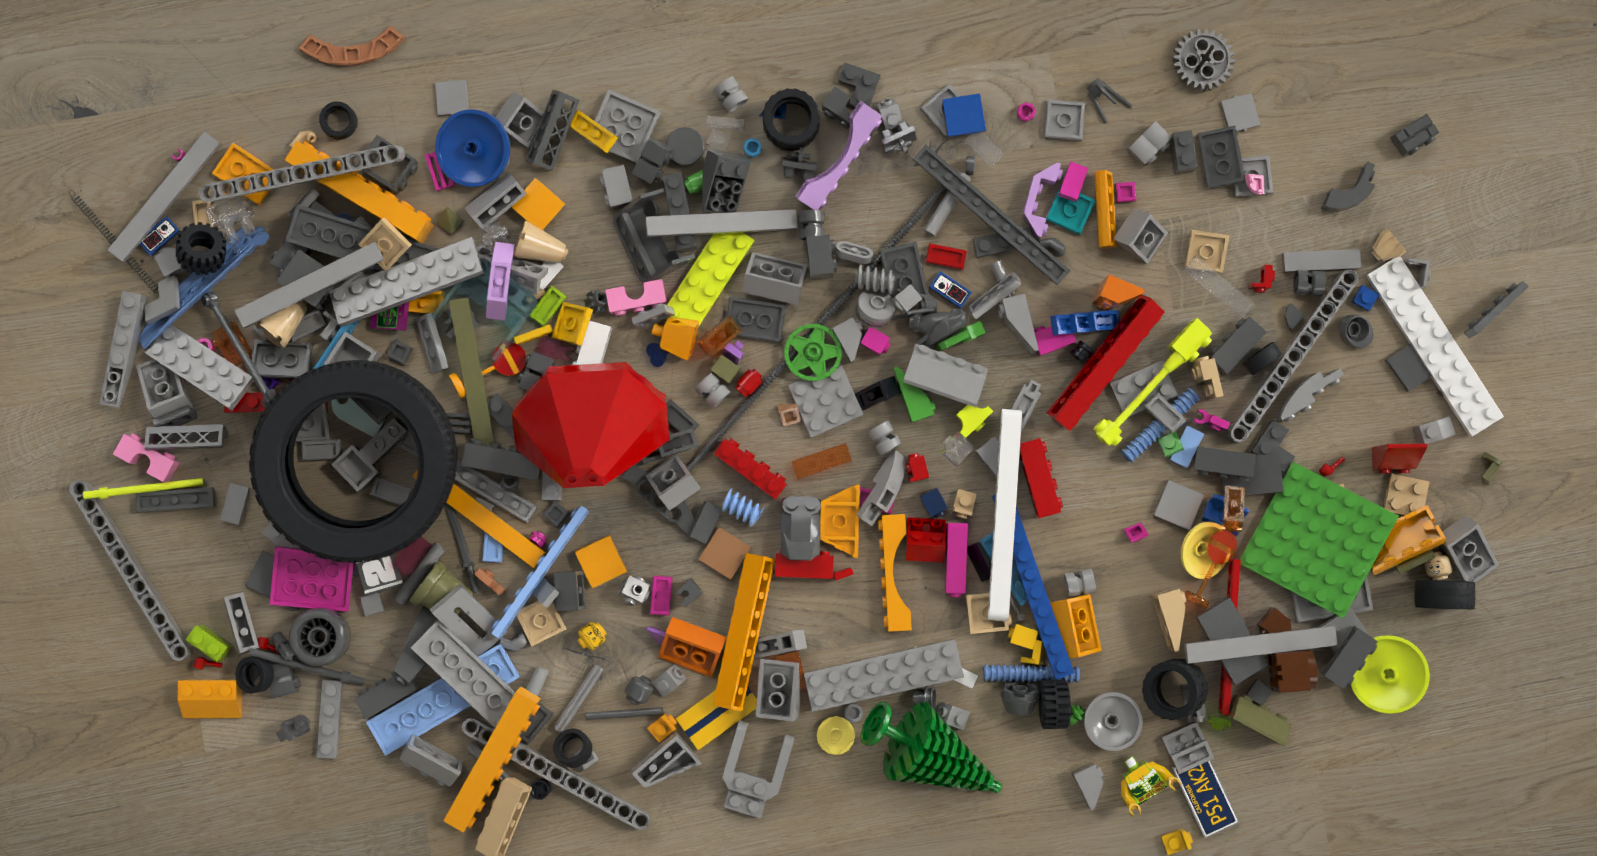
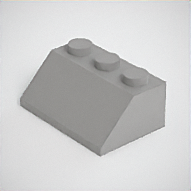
M752 252L745 273L742 292L798 305L808 265Z
M414 734L411 735L399 757L405 766H413L418 769L420 774L426 777L431 776L436 779L435 781L442 786L448 785L449 787L461 774L463 761Z

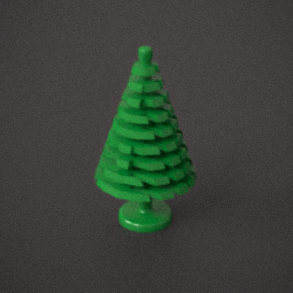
M886 702L876 704L866 717L860 734V741L863 745L873 746L884 735L890 738L888 742L890 754L885 751L883 760V773L888 780L914 781L916 784L944 785V787L949 788L955 786V788L972 791L977 789L981 792H987L989 789L994 793L1001 791L1002 784L996 780L994 781V775L987 770L982 762L980 763L975 754L972 755V751L946 722L943 723L942 718L928 702H922L923 706L919 703L912 707L914 715L907 711L903 716L904 722L900 720L896 728L890 725L892 708Z

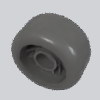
M313 608L301 613L294 620L289 631L291 650L301 662L310 666H325L338 661L348 650L351 641L350 627L346 619L340 613L328 608ZM320 631L324 632L325 634V640L323 642L319 641L318 634Z

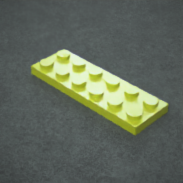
M743 232L713 234L667 304V306L674 309L675 315L671 317L697 320L700 326L755 240Z

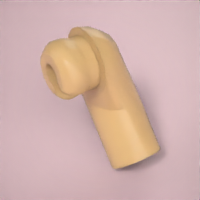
M300 131L289 145L293 147L296 141L302 144L304 141L314 143L317 136L313 131Z

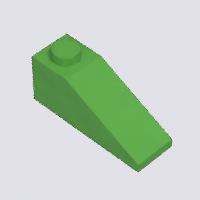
M898 366L894 367L893 371L902 392L901 394L911 423L934 416L933 411H936L933 400H929L928 396L919 387L904 383L905 373Z

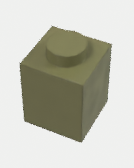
M722 354L720 357L716 356L710 364L712 367L711 372L729 385L741 370L739 366Z

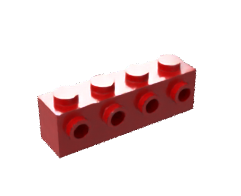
M725 438L714 452V455L776 500L787 486L785 483L786 478L778 472L774 475L769 471L770 466L763 461L759 464L754 460L755 455L747 449L745 452L738 448L740 444L732 438L729 441Z

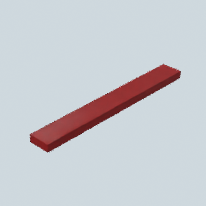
M1230 559L1227 598L1231 599L1237 609L1241 560ZM1223 666L1221 667L1218 712L1230 715L1232 682Z

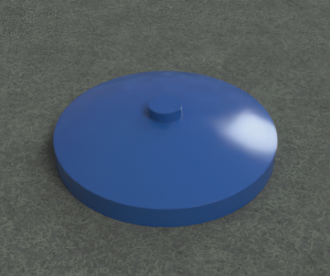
M462 110L450 116L439 129L435 144L436 157L442 171L452 181L469 187L484 186L496 180L505 170L510 156V141L504 126L493 115L481 110Z

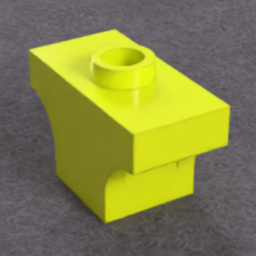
M966 405L956 415L962 424L959 434L965 439L974 430L978 432L985 425L983 421L993 410L989 406L981 409Z

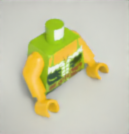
M1130 756L1123 761L1129 771L1122 775L1121 796L1129 808L1131 817H1134L1132 810L1137 809L1141 814L1139 805L1166 787L1170 786L1173 791H1176L1173 783L1178 782L1182 786L1177 777H1174L1164 766L1155 762L1148 763L1144 760L1138 764L1134 756Z

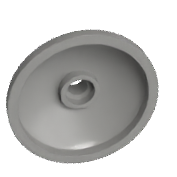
M1103 693L1094 698L1085 711V731L1090 740L1102 749L1109 751L1123 750L1137 740L1142 730L1143 719L1138 705L1130 697L1122 693ZM1113 717L1114 723L1109 724L1108 718Z

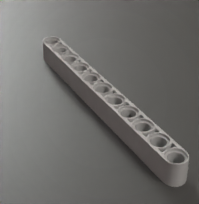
M387 145L205 184L200 188L199 196L205 202H215L399 163L405 158V150L399 145ZM393 149H396L398 153L395 159L391 156ZM374 153H377L379 156L377 163L372 159ZM356 157L360 159V165L358 167H356L354 164V159ZM337 161H340L342 164L340 171L336 169ZM319 165L323 166V173L321 175L317 171ZM301 169L305 171V176L303 179L299 176V171ZM283 172L287 176L285 182L281 180V174ZM265 176L268 179L267 186L263 184V178ZM246 181L250 183V188L248 190L245 188L244 185ZM228 184L232 188L230 194L226 190ZM210 188L213 190L212 198L208 194Z
M1346 270L1340 273L1229 428L1227 437L1230 442L1240 443L1248 438L1357 284L1358 275L1355 271ZM1344 275L1350 277V284L1344 282ZM1334 290L1339 292V300L1333 297ZM1322 306L1328 307V315L1323 314ZM1312 321L1318 324L1317 331L1311 328ZM1301 336L1307 339L1306 346L1300 343ZM1290 352L1296 354L1295 362L1289 359ZM1279 367L1285 370L1284 377L1278 375ZM1268 383H1272L1274 385L1275 389L1273 393L1267 390ZM1257 398L1263 400L1264 405L1262 408L1256 406ZM1246 414L1252 416L1253 421L1251 424L1245 421ZM1235 429L1241 431L1242 436L1240 439L1234 437Z
M73 481L69 487L70 494L169 655L176 661L189 659L193 653L190 643L186 641L185 635L100 498L84 499L83 493L80 494L78 491L81 484L84 486V491H93L95 489L90 482ZM91 500L94 502V508L92 510L88 508V504ZM100 517L104 518V524L102 526H99L98 520ZM110 533L114 535V540L112 543H110L108 540V536ZM120 549L124 551V557L122 559L118 557V552ZM130 565L134 567V573L132 575L128 573V568ZM140 582L144 583V590L142 592L138 589ZM150 598L154 600V606L152 608H150L148 605V600ZM160 614L165 618L163 624L158 622ZM170 630L175 634L172 641L168 638ZM180 647H183L185 651L183 657L178 654Z
M476 717L465 720L462 725V730L467 736L484 745L488 742L485 738V732L491 731L493 733L495 729L490 724ZM470 721L476 723L477 725L476 731L474 732L468 729V723ZM520 742L517 748H512L510 753L513 754L511 760L628 825L638 830H644L650 824L651 816L646 810L530 746ZM523 749L527 752V759L523 760L518 756L519 750ZM536 759L544 761L545 766L543 769L536 767ZM554 768L561 770L562 775L560 778H555L552 775ZM576 778L579 782L578 787H571L569 779ZM586 788H594L596 791L595 796H588ZM608 796L612 798V805H604L603 797ZM627 806L630 810V813L628 815H622L620 813V807ZM637 816H645L647 823L640 825L637 822Z

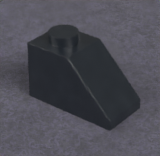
M892 376L855 393L861 410L864 411L902 392L895 376Z

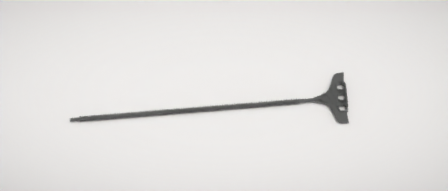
M941 185L935 193H932V196H929L930 199H926L927 202H924V205L922 204V207H919L920 210H916L917 213H914V216L912 215V218H909V222L907 221V224L901 227L902 230L899 229V233L897 232V235L891 238L892 241H888L889 244H886L887 246L883 248L886 249L895 247L896 244L898 245V241L901 242L900 239H903V236L909 233L908 230L911 231L910 228H913V225L919 222L918 219H921V216L923 217V214H926V210L929 211L928 208H931L934 202L936 203V199L939 200L938 197L946 188ZM880 253L876 255V258H873L874 260L871 261V264H868L870 272L875 267H878V264H881ZM850 283L851 286H848L845 292L843 291V295L840 294L841 297L835 300L836 303H832L833 306H830L831 308H828V311H825L826 314H822L823 317H820V320H817L818 322H815V324L825 326L824 323H827L826 321H829L830 317L832 318L831 315H835L834 312H837V309H840V306L842 307V303L845 304L844 301H847V298L853 295L852 292L858 289V283L855 288H853L854 283ZM811 328L810 331H807L808 333L804 334V338L808 339L811 333L813 332L814 328ZM795 348L789 351L790 362L798 354ZM782 359V362L776 365L777 368L774 367L775 370H772L771 374L769 373L770 376H766L767 379H764V382L751 394V397L748 396L749 399H746L743 405L741 404V408L738 407L739 410H736V413L730 416L731 419L728 418L729 421L725 422L726 424H723V427H720L721 430H718V433L712 436L713 439L710 438L711 441H708V444L702 447L703 450H700V453L687 466L689 472L707 453L709 454V450L712 451L711 448H714V445L720 442L719 439L722 440L721 437L725 436V433L727 434V430L730 431L729 428H732V425L738 422L737 419L740 420L739 417H742V414L748 411L747 408H751L750 405H753L752 403L756 402V399L758 400L757 397H760V394L766 391L765 388H768V385H771L770 383L776 380L775 377H779L778 374H781L784 368L786 369L787 363L785 359ZM633 467L622 475V477L636 486L637 492L667 520L676 522L687 535L689 534L695 518L686 505L685 500L674 507L679 510V517L671 519L669 517V509L665 504L661 507L655 504L654 501L658 495L652 486L651 491L647 494L642 493L640 490L643 483L650 484L645 476L648 472L638 467Z

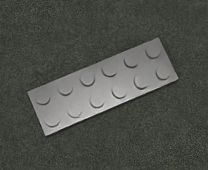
M173 325L166 329L146 352L149 357L230 410L235 408L254 382L252 376Z
M437 619L410 649L496 728L515 692Z

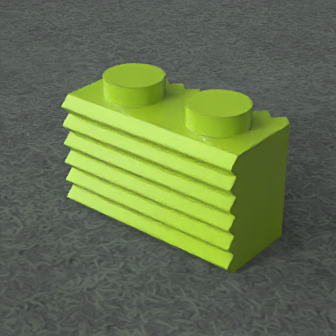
M205 625L195 626L186 638L187 642L216 662H222L233 648V644L230 645V642L217 636V633L214 634V631L211 632V629H208Z

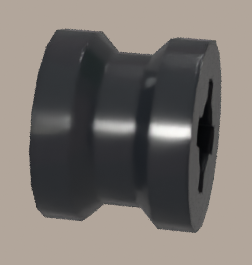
M1079 341L1077 348L1073 349L1070 354L1079 362L1086 364L1087 358L1094 354V350L1083 341Z

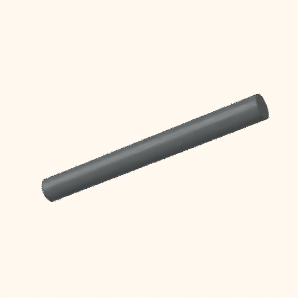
M663 707L587 712L585 717L586 720L663 715Z

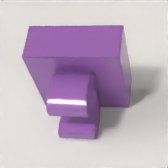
M737 340L734 346L728 342L723 349L722 355L738 365L744 355L741 352L744 344Z

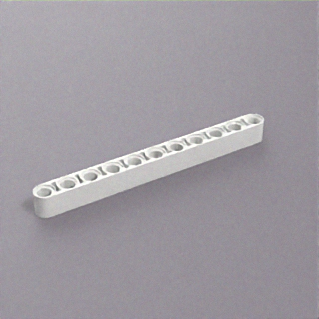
M1002 409L988 620L1008 621L1022 410Z

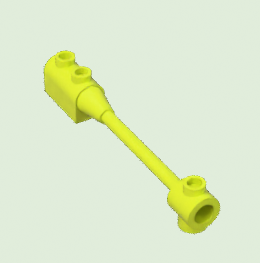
M1198 318L1192 319L1168 345L1167 348L1172 353L1159 373L1114 422L1106 421L1103 418L1094 427L1095 435L1102 443L1108 447L1111 444L1116 446L1122 440L1120 436L1122 431L1119 428L1121 424L1168 373H1171L1188 360L1193 362L1199 355L1197 350L1201 346L1205 348L1210 344L1212 332Z

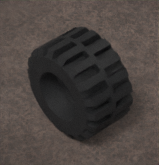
M198 222V225L192 223L189 224V227L185 226L178 233L175 255L178 264H181L183 269L187 268V272H196L195 275H200V273L208 275L209 272L214 273L216 268L220 269L222 267V263L225 261L226 238L223 237L222 231H218L217 227H210L211 224L208 223L202 225V222ZM204 246L210 250L199 252L194 250L193 247Z
M1041 680L1038 693L1041 726L1043 729H1067L1071 719L1070 691L1067 681Z

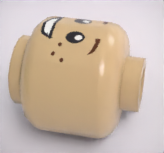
M1434 552L1435 558L1424 563L1426 575L1432 577V580L1446 579L1452 573L1450 558L1447 555H1442V552Z

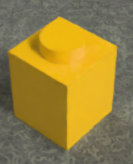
M1015 624L1014 627H1010L1007 638H1010V643L1033 650L1038 631Z

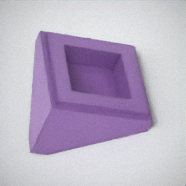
M652 626L647 627L646 630L662 645L666 632Z

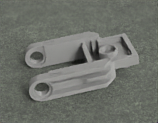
M739 720L722 776L729 789L724 808L761 818L766 800L779 793L795 737L785 734L772 781L747 772L736 771L735 767L748 726V722Z

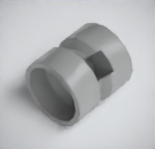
M734 77L724 80L714 89L719 100H723V106L728 113L739 109L749 100L744 91L739 90L740 86Z
M711 373L697 385L695 390L701 397H706V402L714 409L731 392L724 384L720 385V380Z
M889 420L867 432L872 442H876L875 448L880 456L902 444L898 436L892 433L894 429Z
M1092 569L1080 570L1079 574L1076 572L1064 573V582L1069 598L1080 596L1082 592L1085 595L1096 593Z

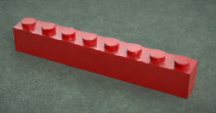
M1141 295L1046 414L1060 427L1068 431L1074 428L1082 415L1089 410L1094 400L1101 395L1106 385L1113 380L1118 370L1125 365L1130 355L1137 350V346L1148 336L1153 326L1160 321L1165 311L1152 298Z

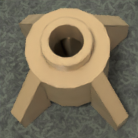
M1386 228L1380 233L1377 241L1372 246L1374 250L1371 252L1378 261L1381 259L1386 261L1401 257L1406 253V250L1390 230Z

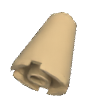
M525 221L514 250V257L560 263L561 259H566L568 249H565L566 244L532 223Z
M302 300L255 323L257 329L261 327L263 329L262 334L268 340L284 349L308 310L306 307L307 302Z

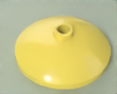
M1202 522L1194 526L1184 538L1181 547V562L1186 572L1191 576L1207 579L1216 575L1225 566L1230 554V548L1212 538L1218 531L1225 530L1221 525L1214 522ZM1209 543L1227 553L1223 563H1214L1209 558Z

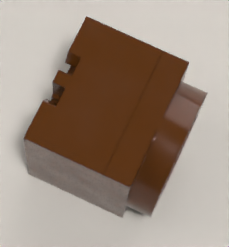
M1295 650L1268 654L1269 666L1272 665L1269 673L1272 674V677H1270V687L1273 691L1285 693L1311 691V689L1316 688L1317 666L1312 650Z

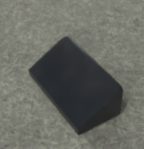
M976 542L967 547V554L980 580L984 582L990 579L991 563L981 543Z

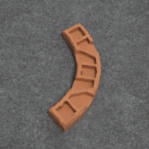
M389 26L383 33L368 43L340 47L323 42L310 34L298 49L307 56L326 64L358 66L383 58L396 49L406 38Z

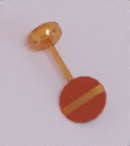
M1226 530L1218 531L1212 536L1208 544V556L1213 563L1197 594L1191 591L1184 593L1186 599L1206 609L1209 606V601L1201 597L1213 571L1217 564H1224L1230 561L1237 549L1236 538L1231 532Z

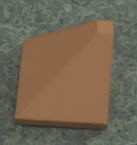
M797 404L777 405L783 427L801 422Z

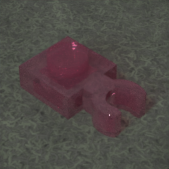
M544 336L538 353L555 360L560 355L564 360L571 361V358L566 357L565 353L568 350L574 352L575 349L571 346L563 348L562 341Z

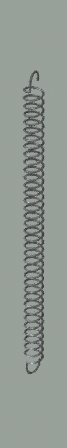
M79 199L77 202H75V200L73 201L77 205V203L80 202L82 199ZM86 207L84 210L81 208V211L84 213L89 207ZM91 212V213L88 215V219H90V221H91L92 218H94V217L96 216V215H93L91 218H89V216H91L94 212ZM98 220V221L95 223V227H97V229H98L99 226H101V225L103 224V223H100L98 226H96V224L99 223L101 220ZM105 228V229L102 231V235H104V237H105L106 234H108V233L110 232V230H109V231H107L105 234H103V232L106 231L108 228ZM112 236L109 239V243H111V245L116 239H114L112 242H110V240L113 239L115 236ZM133 260L131 263H128L130 264V267H132V269L135 265L138 264L137 262L133 266H131V264L134 263L136 260ZM140 268L138 271H135L137 272V275H139V277L142 273L145 272L144 270L140 274H138V272L141 271L143 268ZM147 276L145 279H142L144 280V283H146V285L149 281L152 280L151 278L147 282H145V280L148 279L150 276ZM154 284L152 287H149L151 288V291H153V293L156 289L159 288L158 286L154 290H152V288L155 287L157 284Z

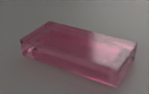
M420 537L405 548L393 565L407 576H410L432 547V544L423 537Z

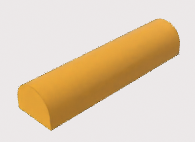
M1107 170L1095 171L1099 248H1117V243L1113 240L1116 236L1113 174Z

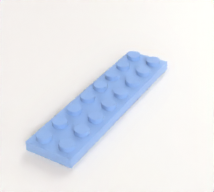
M501 644L478 656L506 684L521 677ZM441 678L366 723L386 756L407 744L412 734L418 737L471 705Z

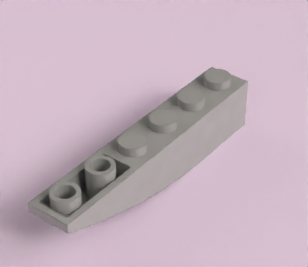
M122 291L100 404L120 408L135 361L145 316L144 305H147L148 296Z

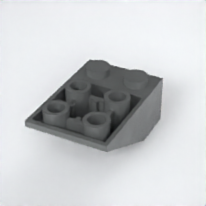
M708 149L703 165V211L715 213H734L737 211L750 167V160L738 153Z

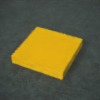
M563 302L551 338L582 346L593 309Z

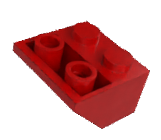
M907 517L906 561L944 563L946 519Z

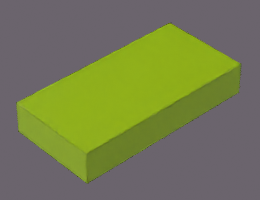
M551 285L529 314V317L543 327L546 326L567 296Z

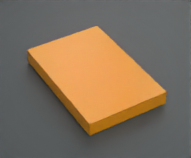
M232 143L211 174L224 181L274 169L235 143ZM266 176L263 178V184L265 186L268 185V179ZM246 181L244 185L245 188L248 190L250 188V183ZM271 190L244 196L261 205Z

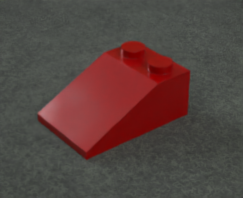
M1385 444L1372 447L1373 470H1379V474H1389L1391 470H1398V473H1410V470L1417 469L1427 449V444Z

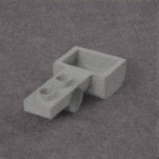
M393 418L361 450L355 445H351L331 465L357 492H361L381 474L374 464L385 457L408 431Z

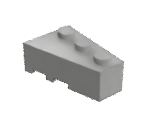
M674 731L633 766L631 772L638 782L646 788L677 773L685 772L689 768L697 767L702 763L696 753Z

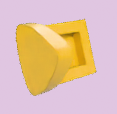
M1035 640L1032 658L1021 656L1020 662L1043 665L1045 649L1042 640Z

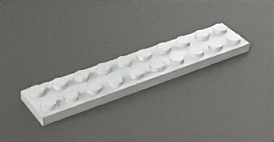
M1394 258L1366 275V278L1376 293L1379 294V298L1408 343L1413 346L1431 374L1432 380L1439 391L1443 393V397L1469 437H1473L1503 418L1504 416L1402 258Z

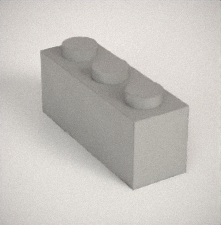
M508 172L465 207V209L479 227L484 230L527 193Z
M241 592L224 597L222 601L238 656L249 653L250 648L258 650L259 645L244 593Z

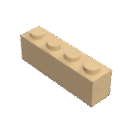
M515 777L506 778L500 783L497 797L492 802L490 814L485 819V826L477 839L478 843L475 848L477 851L485 856H505L532 787Z

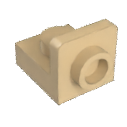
M961 489L957 490L952 509L953 512H956L955 516L967 519V516H972L976 493Z

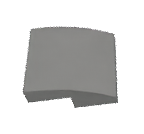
M1190 723L1161 736L1165 748L1179 774L1214 759V755L1198 723Z

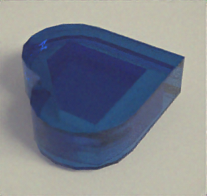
M650 343L646 348L651 364L654 367L663 366L669 352L661 349L660 344Z

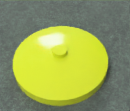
M1390 635L1375 637L1374 639L1378 641L1376 643L1377 648L1372 655L1366 657L1364 667L1360 671L1357 670L1354 674V680L1351 684L1352 690L1364 705L1375 711L1393 714L1409 710L1420 702L1428 689L1430 671L1427 660L1417 646L1404 638Z

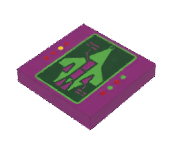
M409 302L372 315L370 328L406 331Z

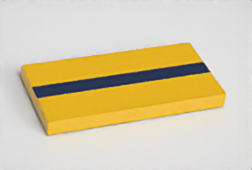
M747 687L742 711L714 706L715 691H713L676 718L697 750L756 709L757 698L749 687Z

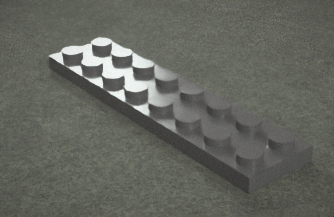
M297 204L286 241L343 258L361 249L358 244L373 228ZM407 239L412 246L392 267L439 250V248ZM379 264L370 267L380 271L384 270Z

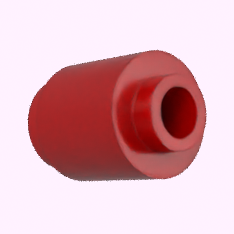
M748 369L736 382L735 388L743 396L747 397L763 382L760 379L762 375L755 369L752 371Z

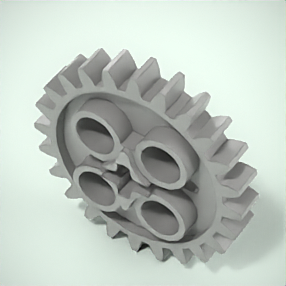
M1205 28L1202 34L1200 29L1196 30V34L1191 31L1188 34L1189 38L1183 36V42L1179 41L1177 44L1179 48L1174 50V53L1178 55L1172 58V60L1177 61L1173 68H1179L1175 74H1182L1180 81L1186 79V86L1192 83L1193 90L1200 86V91H1203L1206 86L1209 91L1212 89V84L1215 88H1218L1219 82L1224 84L1225 78L1231 76L1228 71H1233L1234 69L1230 65L1235 62V59L1230 58L1235 54V52H1229L1232 45L1226 46L1225 43L1228 39L1221 40L1222 33L1215 36V30L1208 34L1207 28ZM1202 43L1205 46V50H1199L1197 44ZM1210 46H1213L1214 48L1212 52L1209 54L1206 61L1199 69L1198 73L1195 74L1194 70L1199 65L1202 58L1209 50ZM1213 54H1219L1221 61H1216L1213 58ZM1186 59H1192L1195 62V66L1188 65ZM1203 69L1209 70L1210 73H1211V76H1209V77L1205 76V75L1203 74L1202 70H1203Z

